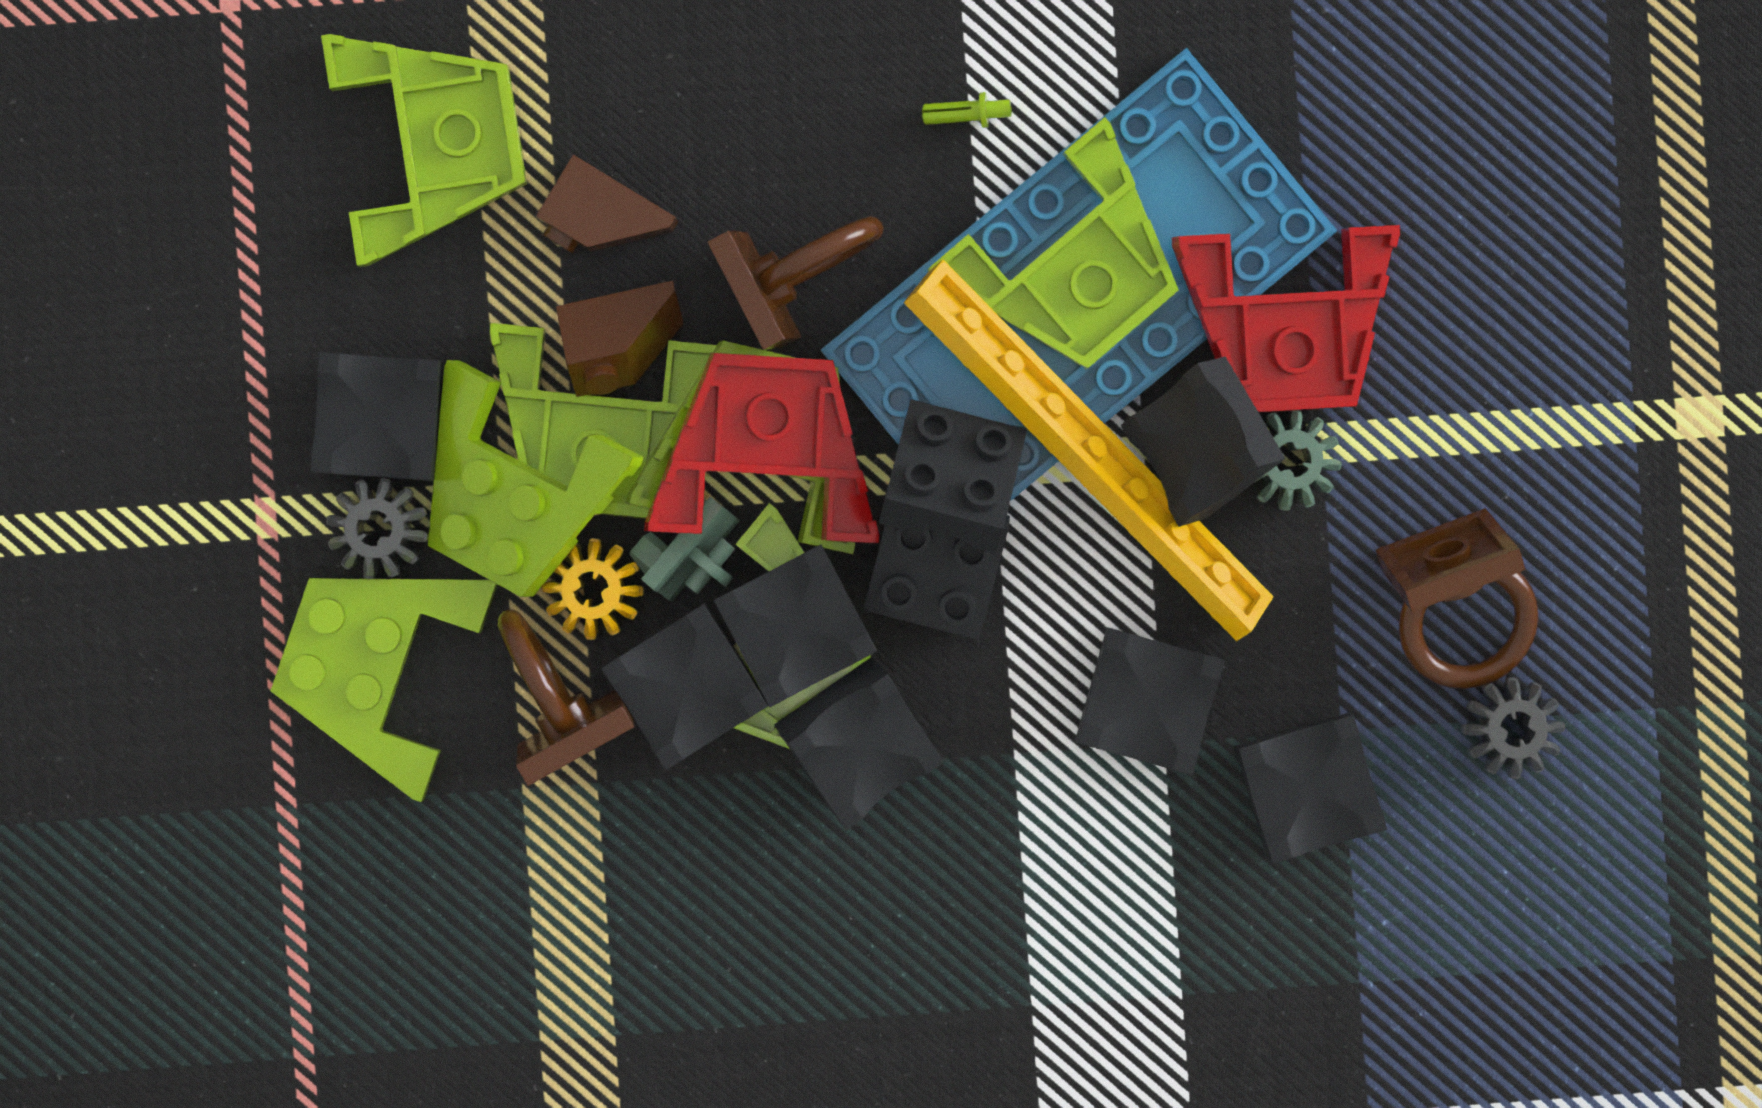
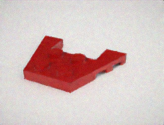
M1400 225L1341 229L1344 291L1235 296L1233 290L1230 234L1190 235L1171 238L1173 251L1215 359L1226 356L1258 412L1357 406L1375 336L1372 328L1379 300L1385 296L1389 280L1386 272L1392 249L1397 248Z
M710 353L646 517L644 531L702 534L706 471L823 477L825 481L821 540L879 543L877 523L873 520L866 495L868 490L863 471L859 469L851 439L853 433L833 360Z

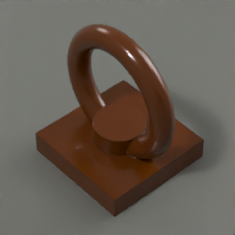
M865 217L844 225L800 247L781 259H778L773 251L760 257L748 232L727 231L708 241V244L763 350L782 348L802 337L785 306L797 299L794 286L823 273L866 249L881 238L884 227L878 218Z
M1486 508L1375 549L1382 572L1404 600L1399 617L1401 646L1410 664L1422 676L1445 687L1457 689L1476 688L1504 677L1526 656L1537 632L1538 606L1536 597L1528 580L1521 573V571L1526 569L1520 549ZM1492 582L1501 586L1509 595L1514 606V624L1505 644L1491 657L1470 665L1450 664L1436 657L1428 648L1423 636V619L1428 606L1441 601L1448 602L1466 598L1479 591L1484 585Z
M512 609L505 610L500 614L498 628L505 646L524 683L542 711V714L535 720L541 731L517 744L516 767L527 786L634 728V718L616 690L589 705L582 693L571 697L549 655L525 618L518 611Z

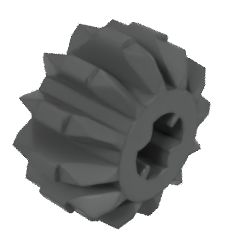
M382 478L377 486L376 498H374L372 489L366 480L357 481L355 485L360 502L357 503L351 496L340 493L336 497V501L349 513L346 517L339 515L327 516V525L344 527L345 534L330 539L328 541L329 548L332 550L342 549L348 545L352 548L341 562L345 569H351L356 566L364 556L362 569L364 578H375L380 558L389 577L398 576L400 569L395 555L398 554L406 562L415 564L419 560V556L416 551L406 545L408 540L415 542L428 541L429 534L427 532L411 530L410 522L424 519L427 516L426 509L421 507L414 508L408 512L404 511L403 508L412 500L414 492L409 488L401 490L390 501L393 489L392 480ZM379 511L387 516L383 523L392 524V532L390 537H380L376 546L369 542L373 535L364 534L365 521L376 520Z
M1507 677L1505 679L1503 696L1498 688L1491 683L1482 686L1483 694L1489 705L1486 707L1479 702L1468 701L1466 709L1480 716L1479 724L1465 723L1461 726L1463 734L1471 736L1480 735L1481 737L1480 740L1473 743L1467 749L1470 757L1477 758L1490 752L1485 762V771L1496 774L1504 762H1506L1508 777L1512 779H1519L1521 777L1523 759L1533 772L1539 773L1543 771L1544 764L1537 752L1541 749L1545 753L1557 756L1560 752V747L1556 743L1546 740L1548 732L1561 733L1565 731L1564 722L1546 720V716L1553 713L1559 707L1557 700L1549 698L1536 704L1541 695L1542 686L1536 682H1530L1521 694L1519 681L1515 677ZM1516 712L1521 714L1518 724L1525 729V732L1521 739L1510 737L1511 744L1505 742L1508 732L1501 727V723L1505 717L1516 719Z

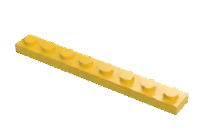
M944 260L929 270L903 303L1236 641L1252 632L1274 596L1200 521L1178 526L1169 510L1168 499L1162 482Z

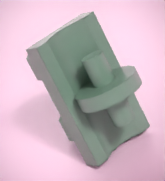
M709 497L707 500L704 499L702 534L679 533L669 546L652 532L644 535L630 551V556L642 572L645 573L641 580L671 602L674 601L686 585L698 594L712 577L727 587L733 580V577L721 566L734 552L735 548L725 538L740 520L712 497Z

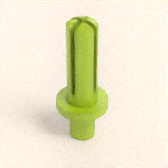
M980 92L979 100L924 104L922 108V119L926 125L981 121L982 128H988L989 119L1012 116L1010 99L988 101L986 92Z

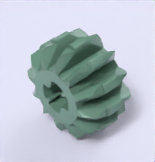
M1301 410L1290 411L1286 431L1280 417L1275 412L1270 413L1265 417L1266 424L1278 447L1280 448L1286 444L1290 451L1301 450L1305 461L1297 464V467L1302 470L1295 477L1290 469L1280 471L1277 466L1263 475L1261 478L1266 483L1258 491L1256 498L1264 503L1272 497L1276 489H1280L1278 506L1280 510L1287 511L1290 510L1293 504L1295 490L1301 504L1305 508L1311 507L1315 504V500L1309 485L1312 484L1321 492L1330 493L1334 486L1330 480L1320 475L1321 470L1338 471L1341 469V461L1337 459H1323L1322 452L1336 447L1339 444L1337 437L1332 436L1317 442L1315 437L1324 425V421L1319 417L1314 418L1309 422L1305 430L1301 431L1303 418Z

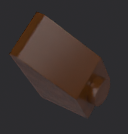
M575 155L571 157L536 215L541 222L548 225L542 235L571 253L575 251L578 244L592 252L671 233L678 224L675 216Z
M673 281L556 306L566 365L576 396L608 394L617 388L637 383L668 344V341L672 339L684 324Z

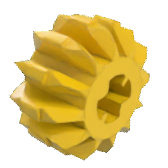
M595 538L589 540L588 560H584L579 547L575 545L568 554L573 566L569 568L561 562L554 571L563 576L562 583L549 581L545 582L541 588L545 593L561 592L563 600L552 603L546 608L549 616L557 615L567 608L571 611V614L563 623L562 630L564 632L572 633L580 619H586L584 634L587 640L596 639L598 618H602L605 628L610 635L619 633L620 627L612 612L616 610L625 618L634 619L638 612L634 607L622 602L623 596L638 597L644 594L643 586H624L623 578L632 576L639 571L640 568L636 562L629 563L617 570L614 565L621 558L624 549L619 545H614L605 560H600L601 541ZM594 572L593 579H600L602 575L608 583V588L601 592L604 602L599 606H592V599H588L584 603L579 598L577 591L585 586L582 576L586 573Z

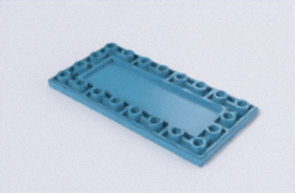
M1187 48L1100 119L1102 120L1106 117L1112 125L1119 149L1126 165L1130 169L1139 198L1148 220L1150 219L1179 291L1088 369L1081 367L1003 320L1104 424L1207 339L1173 251L1172 237L1230 234L1234 295L1252 296L1261 295L1337 232V229ZM1100 120L821 349V352L828 360H833L834 366L838 368V373L898 445L911 399L1027 429L903 302L928 273L927 269L968 234L1008 280H1012L1102 203L1100 197L1063 155L1065 150ZM1028 429L1011 500L1059 462Z

